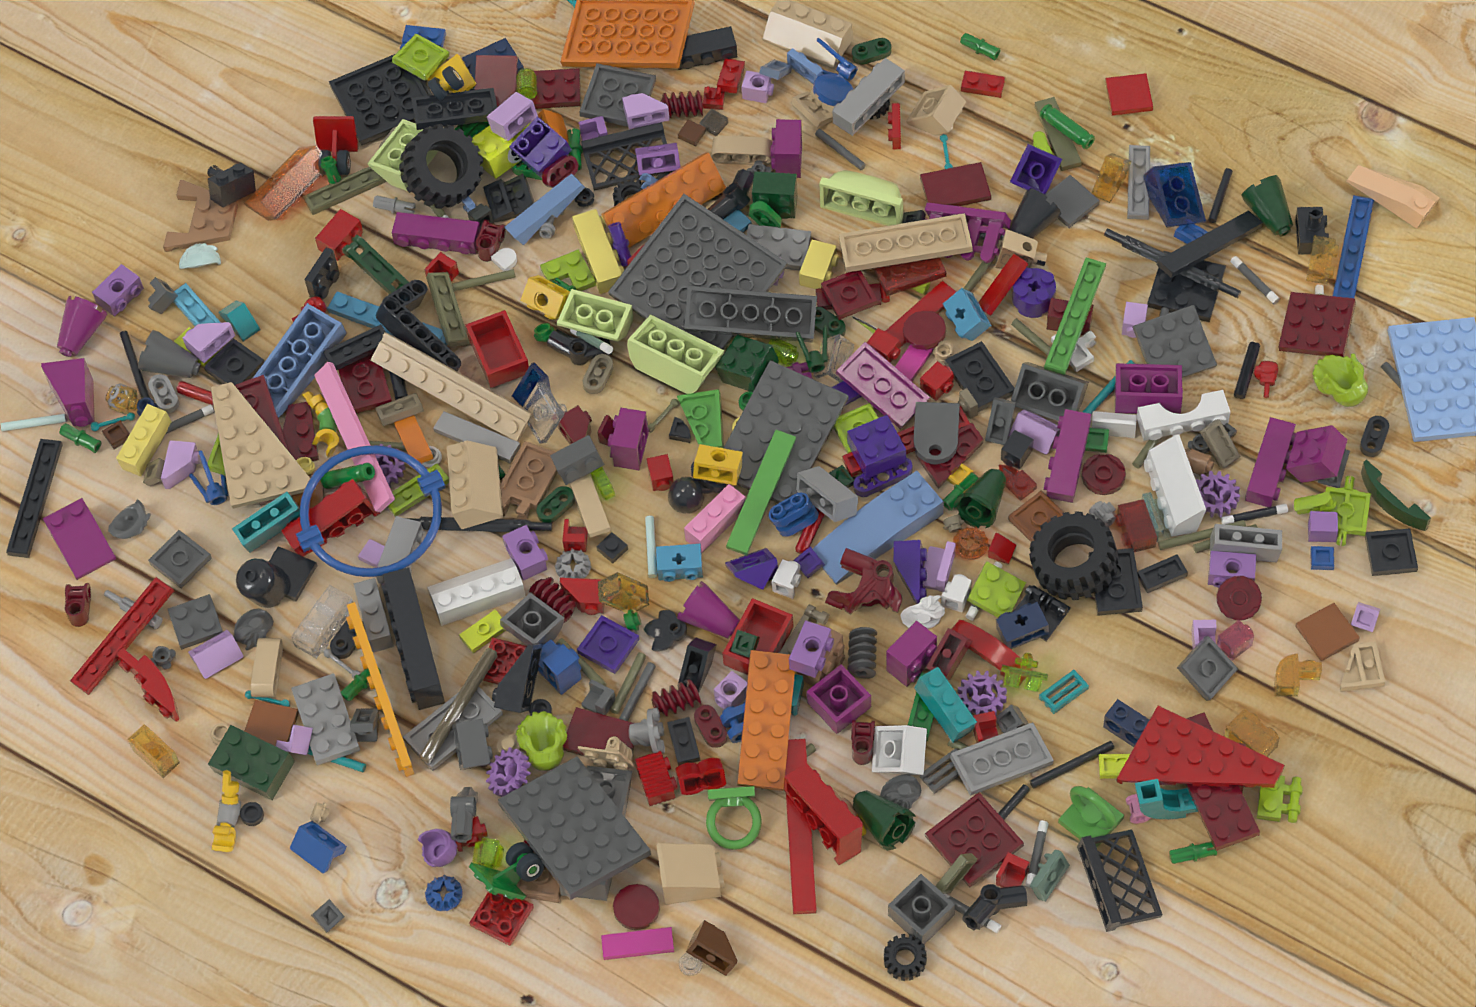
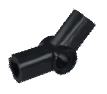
M745 169L739 170L733 183L723 191V196L712 204L708 210L721 219H725L735 210L743 209L750 202L748 193L753 184V173Z
M558 329L553 330L547 341L548 347L569 357L572 363L578 366L586 364L588 360L593 359L599 354L613 355L612 353L607 354L581 338H573ZM598 338L611 346L609 339Z
M994 884L985 885L981 889L980 896L963 915L962 920L968 928L980 930L992 915H996L1000 909L1027 906L1028 900L1025 886L999 888Z

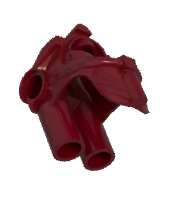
M846 548L840 561L841 568L862 576L857 589L851 593L830 591L825 603L840 610L844 608L845 612L850 615L862 607H872L875 604L882 605L886 610L890 607L893 612L898 613L902 603V595L897 590V587L893 585L894 573L891 564L885 560L877 561L874 558ZM881 571L889 572L885 577L878 576Z

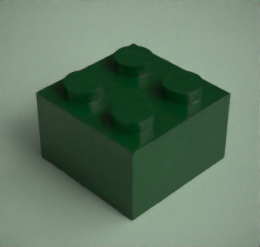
M754 171L752 202L763 201L782 219H795L798 199L797 174Z
M736 335L715 368L722 383L754 392L769 362L773 361L778 364L779 359L772 345Z

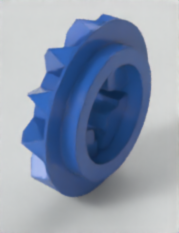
M445 874L442 877H434V880L427 884L425 892L427 903L437 911H449L455 908L460 903L463 895L461 884L454 877H448ZM445 885V888L450 893L445 894L443 901L440 893L437 892L442 891V888Z

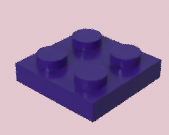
M601 615L577 648V653L616 674L640 640L639 635Z

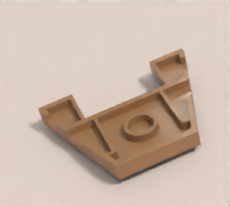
M180 180L176 194L177 199L196 201L189 233L167 231L163 245L164 251L170 252L173 248L179 247L186 249L196 243L208 245L229 241L237 213V201L223 208L210 200L209 190Z

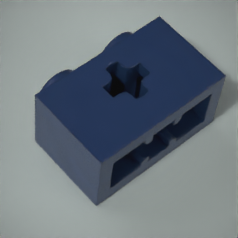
M1038 602L1025 604L1019 610L1012 613H1003L996 619V629L1003 643L1010 649L1049 634V624Z

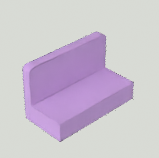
M1022 410L1017 414L1009 436L1016 430L1034 439L1033 449L1048 454L1055 436L1060 435L1061 429L1057 428L1058 425L1030 411Z
M947 541L945 549L929 547L927 561H925L923 567L927 570V581H923L924 588L945 591L955 557L956 543Z
M228 630L188 652L205 679L243 658L239 646Z

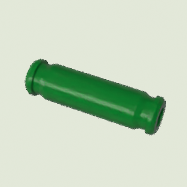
M1046 104L1041 109L1040 118L1045 119L1047 123L1076 144L1081 145L1083 149H1088L1092 146L1095 136L1089 134L1086 129L1057 108H1053L1051 104Z
M370 463L336 469L327 472L320 479V482L325 489L340 487L343 483L352 479L356 483L372 480L375 475V469Z

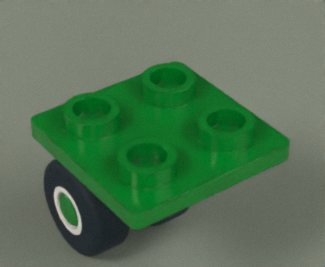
M518 842L509 848L505 857L509 867L503 871L471 862L469 868L475 873L474 877L486 885L485 889L494 895L498 893L503 894L511 900L515 898L524 900L526 895L517 887L520 879L526 882L536 880L543 873L545 866L541 858L525 842Z

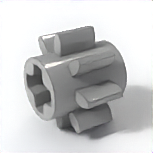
M1099 501L1089 510L1090 514L1095 515V519L1100 518L1107 527L1116 520L1114 516L1116 509L1110 502L1106 504Z

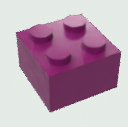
M776 119V128H772L771 169H775L776 173L797 174V178H801V120Z
M620 407L619 415H615L613 421L614 434H610L608 439V447H611L610 458H613L614 467L639 471L649 436L646 411Z
M1333 425L1298 431L1286 469L1301 483L1337 477L1348 439Z
M916 620L886 651V671L906 687L911 682H917L937 648V636Z
M842 664L806 691L808 705L836 734L851 724L852 720H856L872 707L869 692Z

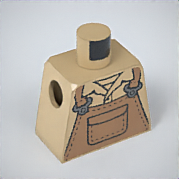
M1006 230L999 247L1000 253L999 256L997 255L995 268L1003 269L1013 254L1028 263L1027 268H1031L1032 264L1045 266L1047 254L1036 251L1037 240Z

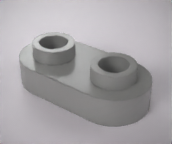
M163 374L153 376L149 380L148 386L158 408L167 413L174 412L179 407V399L170 380Z

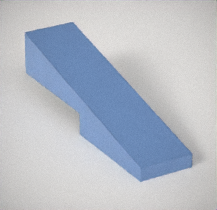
M570 174L505 226L506 230L516 240L525 245L551 215L557 218L585 186L573 174Z

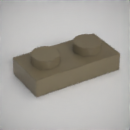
M416 393L376 407L383 426L393 424L396 421L424 411Z

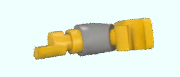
M224 770L222 777V792L224 794H222V799L219 801L217 825L214 826L212 831L214 834L212 850L232 852L236 840L234 828L240 815L241 801L239 800V795L236 794L239 792V782L231 781V772Z

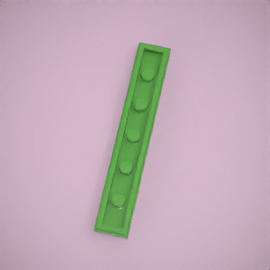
M1085 258L1044 369L1062 375L1066 374L1106 269V263Z
M775 430L727 542V549L746 556L748 555L795 444V436Z

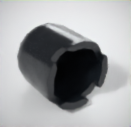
M257 558L247 560L240 566L236 575V586L240 593L260 607L271 608L277 606L284 595L289 593V576L282 568L267 560Z

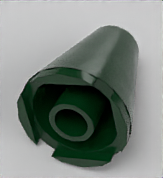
M1273 175L1260 180L1261 184L1256 187L1254 184L1251 185L1241 196L1243 201L1274 235L1282 237L1291 232L1290 228L1293 226L1281 179H1279L1278 175Z
M989 469L956 498L954 509L957 507L958 515L966 524L974 528H979L980 526L989 528L993 525L1006 484V477L1002 471Z
M868 790L857 793L853 798V809L883 849L887 851L896 849L895 844L898 842L903 844L911 835L916 823L913 820V817L916 816L911 810Z

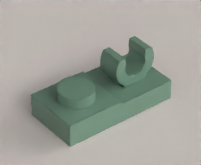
M1056 849L1052 854L1046 853L1044 855L1047 862L1045 864H1038L1040 871L1030 884L1037 898L1045 902L1070 866L1062 851Z

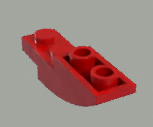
M122 648L116 653L120 661L118 665L126 673L130 671L135 675L134 679L141 685L144 692L143 698L151 706L155 704L159 707V712L166 719L171 717L177 722L179 720L178 708L167 681L160 670L146 655L137 660Z

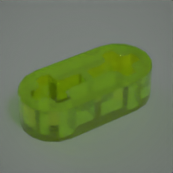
M603 467L590 472L603 499L608 500L615 497L614 489Z

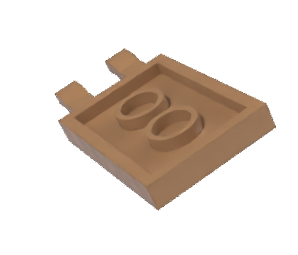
M524 441L500 484L503 516L506 515L510 504L518 506L516 509V514H518L516 519L527 520L530 509H537L538 504L542 502L558 473L550 456L555 451Z

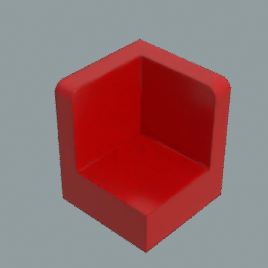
M442 252L424 269L426 277L428 273L448 272L451 282L459 274L457 262Z
M564 519L562 540L564 551L567 552L573 548L575 551L582 550V552H586L588 539L586 527L570 526L569 519Z
M995 711L973 715L977 721L973 728L976 744L998 736Z
M1008 852L996 875V885L1002 888L1021 886L1029 871V861Z

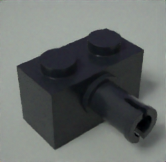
M241 162L224 171L216 165L210 166L207 171L210 177L208 178L210 200L223 208L256 192L254 170Z
M1297 207L1295 227L1298 255L1324 254L1325 246H1329V233H1325L1327 215H1323V207Z

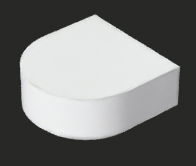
M510 248L500 249L491 256L492 261L502 271L512 269L517 263L516 253Z

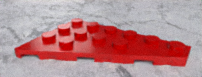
M1158 705L1120 771L1116 782L1119 784H1123V782L1138 783L1158 779L1159 785L1193 784V786L1208 785L1217 787L1245 785V787L1261 786L1262 788H1274L1285 765Z

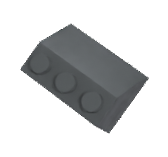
M1025 362L1022 363L1011 401L1016 402L1015 407L1059 421V417L1064 416L1065 409L1079 411L1089 382Z

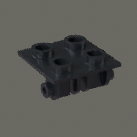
M1029 585L1025 590V597L1014 611L1019 610L1025 604L1038 602L1049 624V634L1040 638L1047 642L1071 607L1037 586Z

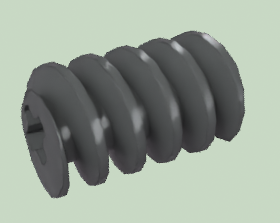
M860 627L853 629L849 633V665L847 669L854 677L869 679L876 675V671L873 669L876 668V663L874 662L876 655L874 653L877 651L875 646L877 643L875 638L877 631L873 628Z

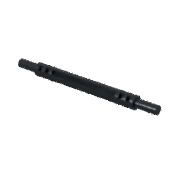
M1107 228L1104 233L1105 237L1122 244V247L1156 263L1158 259L1168 255L1128 235L1125 237ZM1194 266L1179 273L1217 292L1220 290L1237 299L1241 294L1240 290L1223 283L1222 279Z
M421 516L420 519L406 518L421 522L423 530L430 529L432 517ZM441 517L438 530L512 532L527 525L529 531H552V523L531 522V520L495 519L461 529L454 517Z

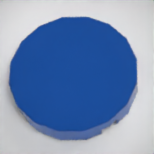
M832 74L818 76L813 84V93L819 96L818 99L821 102L831 106L841 103L846 98L848 92L854 90L847 80Z

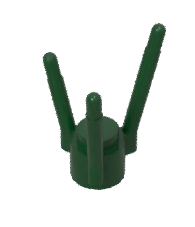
M827 326L823 327L822 354L816 350L808 352L800 332H796L810 373L823 371L825 369V362L829 361L827 356Z

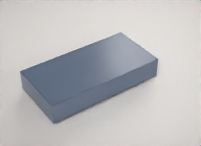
M774 59L761 66L759 74L779 80L791 73L792 65Z

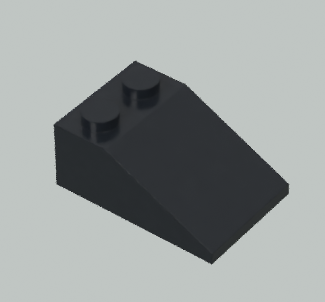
M542 643L529 644L498 684V687L494 689L492 701L495 702L494 708L517 713L529 711L540 663Z

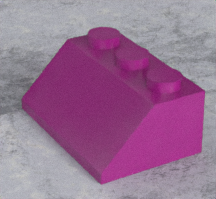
M1116 363L1115 413L1137 414L1138 407L1160 403L1167 411L1181 414L1183 399L1182 365Z

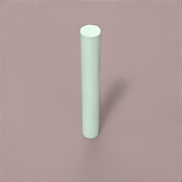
M66 414L4 422L1 423V430L9 431L67 422Z
M646 516L648 577L656 578L654 517Z

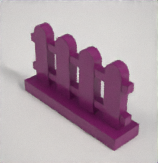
M926 203L925 212L928 214L929 219L965 213L972 243V252L962 253L961 256L964 260L969 261L974 257L975 253H980L982 261L990 263L995 255L999 256L1000 250L997 246L1000 235L1004 236L1005 229L1003 228L1009 229L1011 220L1006 212ZM980 233H986L983 246H977Z

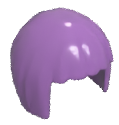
M432 829L423 832L418 838V841L423 844L422 856L429 866L443 867L451 863L457 854L456 841L451 839V833L446 830Z

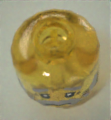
M121 383L111 386L105 399L110 409L127 415L132 410L135 411L139 401L137 391Z

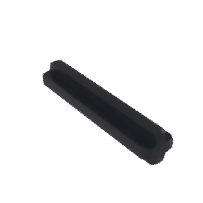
M1252 341L1248 345L1234 391L1235 398L1244 399L1246 397L1260 350L1259 343Z

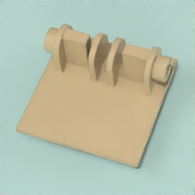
M617 737L608 739L605 750L578 746V749L585 754V757L591 759L596 766L606 767L608 764L614 765L615 768L620 770H627L628 767L636 768L631 762L633 751Z

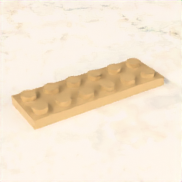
M965 213L839 234L846 272L972 252V243Z

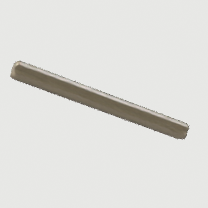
M487 648L422 750L420 754L422 761L431 763L452 730V725L457 722L497 658L495 650Z

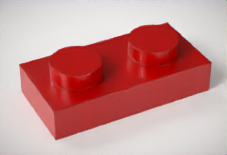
M735 59L724 60L717 82V88L721 87V92L737 94L745 69V61Z
M965 70L961 92L1001 98L1005 77Z
M892 103V112H888V124H892V129H888V141H892L893 150L901 149L900 103Z

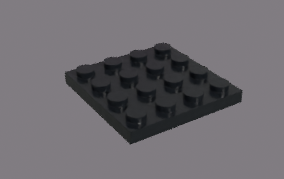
M395 54L329 81V85L345 116H353L355 119L357 138L361 146L388 135L394 127L398 126L402 119L415 123L411 98L428 96L418 76L392 63V57Z

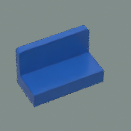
M314 821L299 826L290 846L293 852L321 873H326L333 858L344 854L347 848L345 844Z

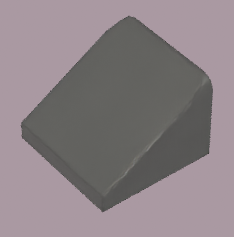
M1014 705L1008 706L996 716V723L1003 733L1029 724L1020 709Z

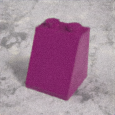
M79 358L41 363L50 388L73 427H85L95 422L94 381L85 359Z

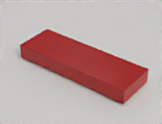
M1015 254L1011 256L978 303L983 312L990 316L993 314L1028 266L1026 261Z

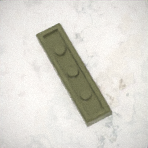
M1055 97L1035 102V109L1039 118L1040 111L1046 104H1051L1053 108H1057L1060 111ZM1040 118L1054 155L1062 159L1059 165L1061 171L1080 167L1082 162L1074 142L1047 123L1045 119Z
M367 167L342 178L339 182L336 181L335 184H329L303 196L312 215H315L387 181L371 167Z
M448 272L428 273L426 279L447 346H467L469 339Z

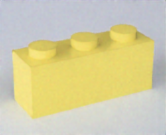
M149 404L146 405L116 457L123 470L140 477L142 476L147 464H149L164 438L169 425L172 423L166 411Z

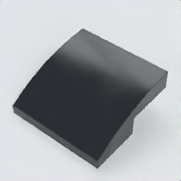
M524 174L506 182L499 179L483 187L495 222L516 218L535 203Z

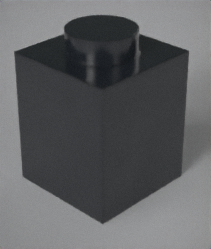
M1014 430L1001 449V461L1009 467H1015L1020 470L1033 451L1034 439Z

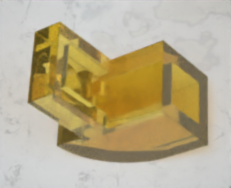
M1291 654L1283 658L1276 669L1274 696L1298 697L1300 680H1320L1322 662H1315L1314 660L1299 662L1298 654Z

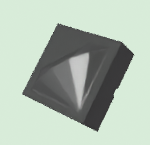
M330 899L311 914L326 933L345 917Z

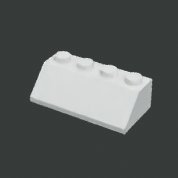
M1174 435L1149 450L1147 458L1144 460L1145 471L1149 472L1151 488L1156 492L1158 497L1157 505L1164 514V525L1166 529H1169L1171 537L1197 532L1206 512L1179 435Z
M512 558L427 587L441 626L526 597L522 580Z

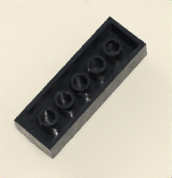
M408 567L383 574L385 583H381V587L385 596L412 703L417 702L419 710L444 704L443 692L410 569Z

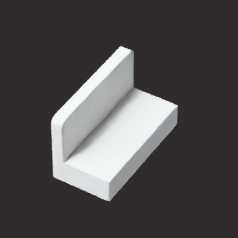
M1093 411L1091 428L1109 429V436L1135 438L1137 415Z

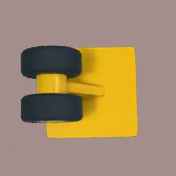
M456 54L440 66L427 79L429 89L438 100H443L448 95L447 93L469 91L476 85L475 80L459 54Z

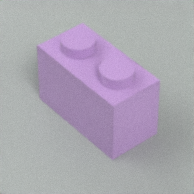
M515 92L487 116V120L493 133L509 141L538 115L533 101Z

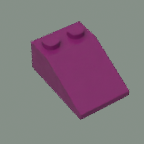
M83 498L43 518L48 531L77 580L116 560L114 553Z

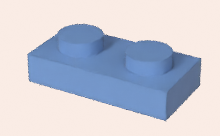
M793 48L787 52V63L791 64L793 70L812 84H814L818 76L823 75L822 68L818 64L809 61L803 53L797 52Z

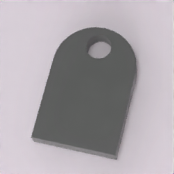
M916 402L914 450L921 460L930 464H941L949 461L955 455L958 447L959 403ZM932 449H938L941 451V454L933 456L929 452Z

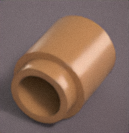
M1185 449L1193 473L1201 476V474L1206 475V473L1209 474V471H1212L1214 461H1211L1212 456L1194 449Z

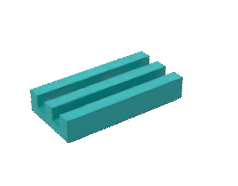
M1072 670L1039 695V699L1044 701L1045 706L1049 707L1051 712L1055 714L1089 689V685L1075 670ZM1073 678L1076 679L1074 682H1072L1070 685L1062 689L1051 699L1048 698L1051 694H1053L1059 688L1064 686L1070 680H1072ZM1081 684V686L1076 688L1074 691H1072L1070 694H1068L1066 697H1064L1062 700H1060L1054 705L1056 701L1061 699L1063 696H1065L1067 693H1069L1071 690H1073L1075 687Z

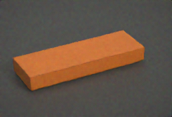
M414 415L394 422L407 454L414 457L421 464L434 459Z

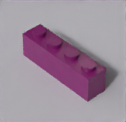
M397 212L391 233L394 244L402 247L412 246L421 249H437L443 252L453 251L462 254H476V239L481 230L477 221Z
M1065 409L1064 416L1059 417L1057 428L1061 429L1060 435L1054 438L1053 449H1056L1055 457H1050L1048 469L1051 470L1050 478H1045L1043 489L1047 490V496L1050 499L1070 503L1074 501L1091 425V414Z
M1270 417L1247 488L1245 501L1265 507H1271L1273 500L1278 501L1281 488H1278L1279 482L1283 483L1287 470L1283 468L1284 464L1288 463L1291 453L1289 448L1290 445L1293 446L1296 437L1294 432L1296 424Z

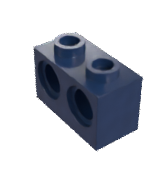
M1117 699L1104 716L1103 728L1132 747H1135L1150 719Z

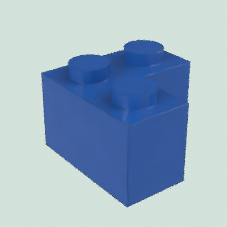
M551 639L543 645L538 672L560 695L582 679L581 666L578 662L580 658L572 648L568 649L564 644L561 645L559 643L556 645Z

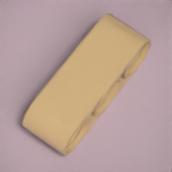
M716 136L713 138L711 158L717 163L754 165L755 161L760 160L763 162V165H767L771 162L772 141L765 137Z
M258 638L251 679L252 697H276L283 652L281 638Z

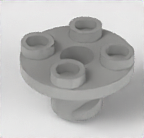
M658 708L648 709L647 719L641 720L640 723L630 724L628 733L633 745H651L653 753L658 751L665 753L664 741L660 738V736H664V727L662 722H658L660 721Z

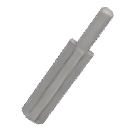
M109 590L104 592V596L118 603L120 609L125 612L135 603L127 597L121 598ZM155 614L147 625L157 629L163 619Z

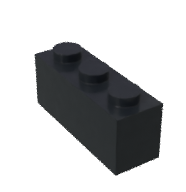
M729 26L687 35L678 70L737 58V45L732 27Z

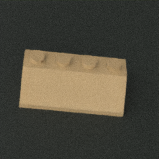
M777 0L770 11L762 38L763 41L788 51L793 48L797 52L803 53L806 58L835 68L839 60L818 43L817 38L824 41L842 57L853 40L852 23L791 0Z
M468 440L447 446L451 511L460 528L465 529L502 518L503 512L496 447Z

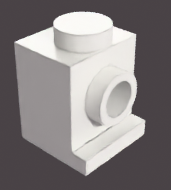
M782 559L772 579V592L793 599L795 596L794 587H798L801 580V575L799 574L800 564L795 561Z
M961 574L954 575L952 582L948 581L945 591L942 592L941 606L962 613L971 592L972 580Z

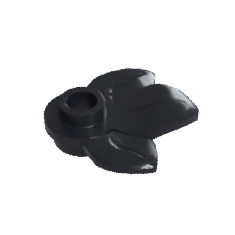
M670 610L660 611L659 619L649 621L644 627L645 633L655 638L652 645L653 651L666 650L673 645L674 641H679L686 636L687 626L685 622L677 619L676 614Z

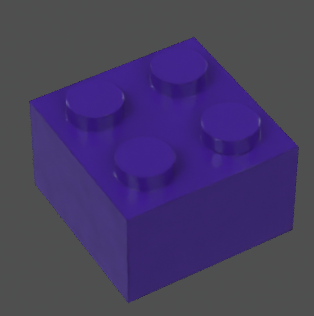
M888 415L847 431V444L866 479L906 462V448Z

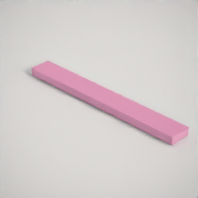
M327 362L314 376L347 449L371 446L334 364ZM375 454L352 457L354 465L370 463L374 467L375 475L373 479L363 481V485L375 511L382 512L395 498Z

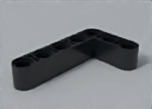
M412 280L386 296L376 312V319L399 340L458 372L461 366L460 358L411 313L412 310L420 306L427 293V285L420 280Z

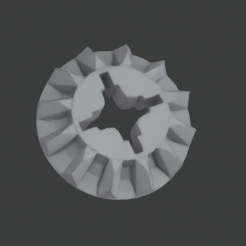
M572 548L570 551H563L562 555L557 557L555 569L560 578L584 579L590 572L591 563L588 555L584 554L582 550L575 551ZM572 559L577 564L575 565L574 572H572L569 565Z

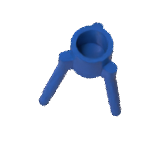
M817 38V42L840 61L836 68L838 74L823 70V74L837 75L848 81L852 80L858 71V67L847 61L843 56L841 57L820 38Z
M200 450L198 453L209 481L207 490L205 491L192 473L189 474V477L204 496L206 503L210 502L211 505H219L225 502L226 496L229 495L226 476L221 475V485L214 482L203 451Z

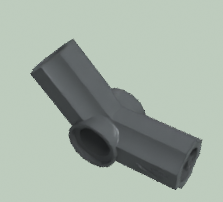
M464 787L457 796H452L450 799V813L452 817L451 839L457 842H467L472 839L473 817L476 816V804L478 801V792H475L472 787Z

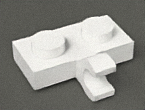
M1092 331L1080 337L1069 364L1076 372L1094 361V356L1087 349L1096 344L1094 340L1096 336ZM1054 335V336L1051 337V342H1052V343H1053V341H1054L1056 335Z

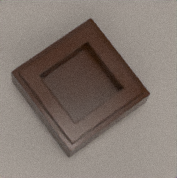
M687 120L678 133V139L697 146L706 132V127Z
M121 420L102 430L103 435L113 449L123 445L130 435Z

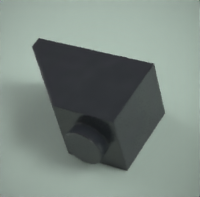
M697 637L687 645L678 683L682 682L686 687L687 680L690 679L695 684L699 693L711 668L717 644Z

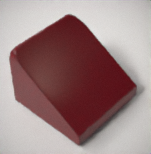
M609 415L604 417L597 431L599 443L607 446L609 435L614 434L615 430L613 428L614 420Z

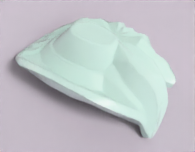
M205 243L194 244L186 249L182 255L179 269L197 268L214 263L220 265L221 260L216 252L217 247Z

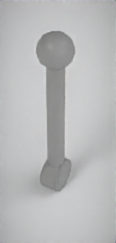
M330 649L324 651L325 657L331 658L352 674L353 679L355 675L360 674L358 670L354 671L333 655Z

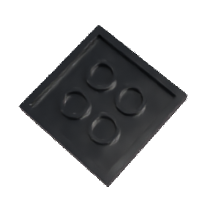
M1205 260L1194 265V267L1223 280L1226 269L1225 265ZM1158 267L1147 305L1149 308L1161 310L1163 307L1168 308L1169 313L1194 305L1199 319L1210 322L1219 291L1217 292L1181 274L1171 278Z

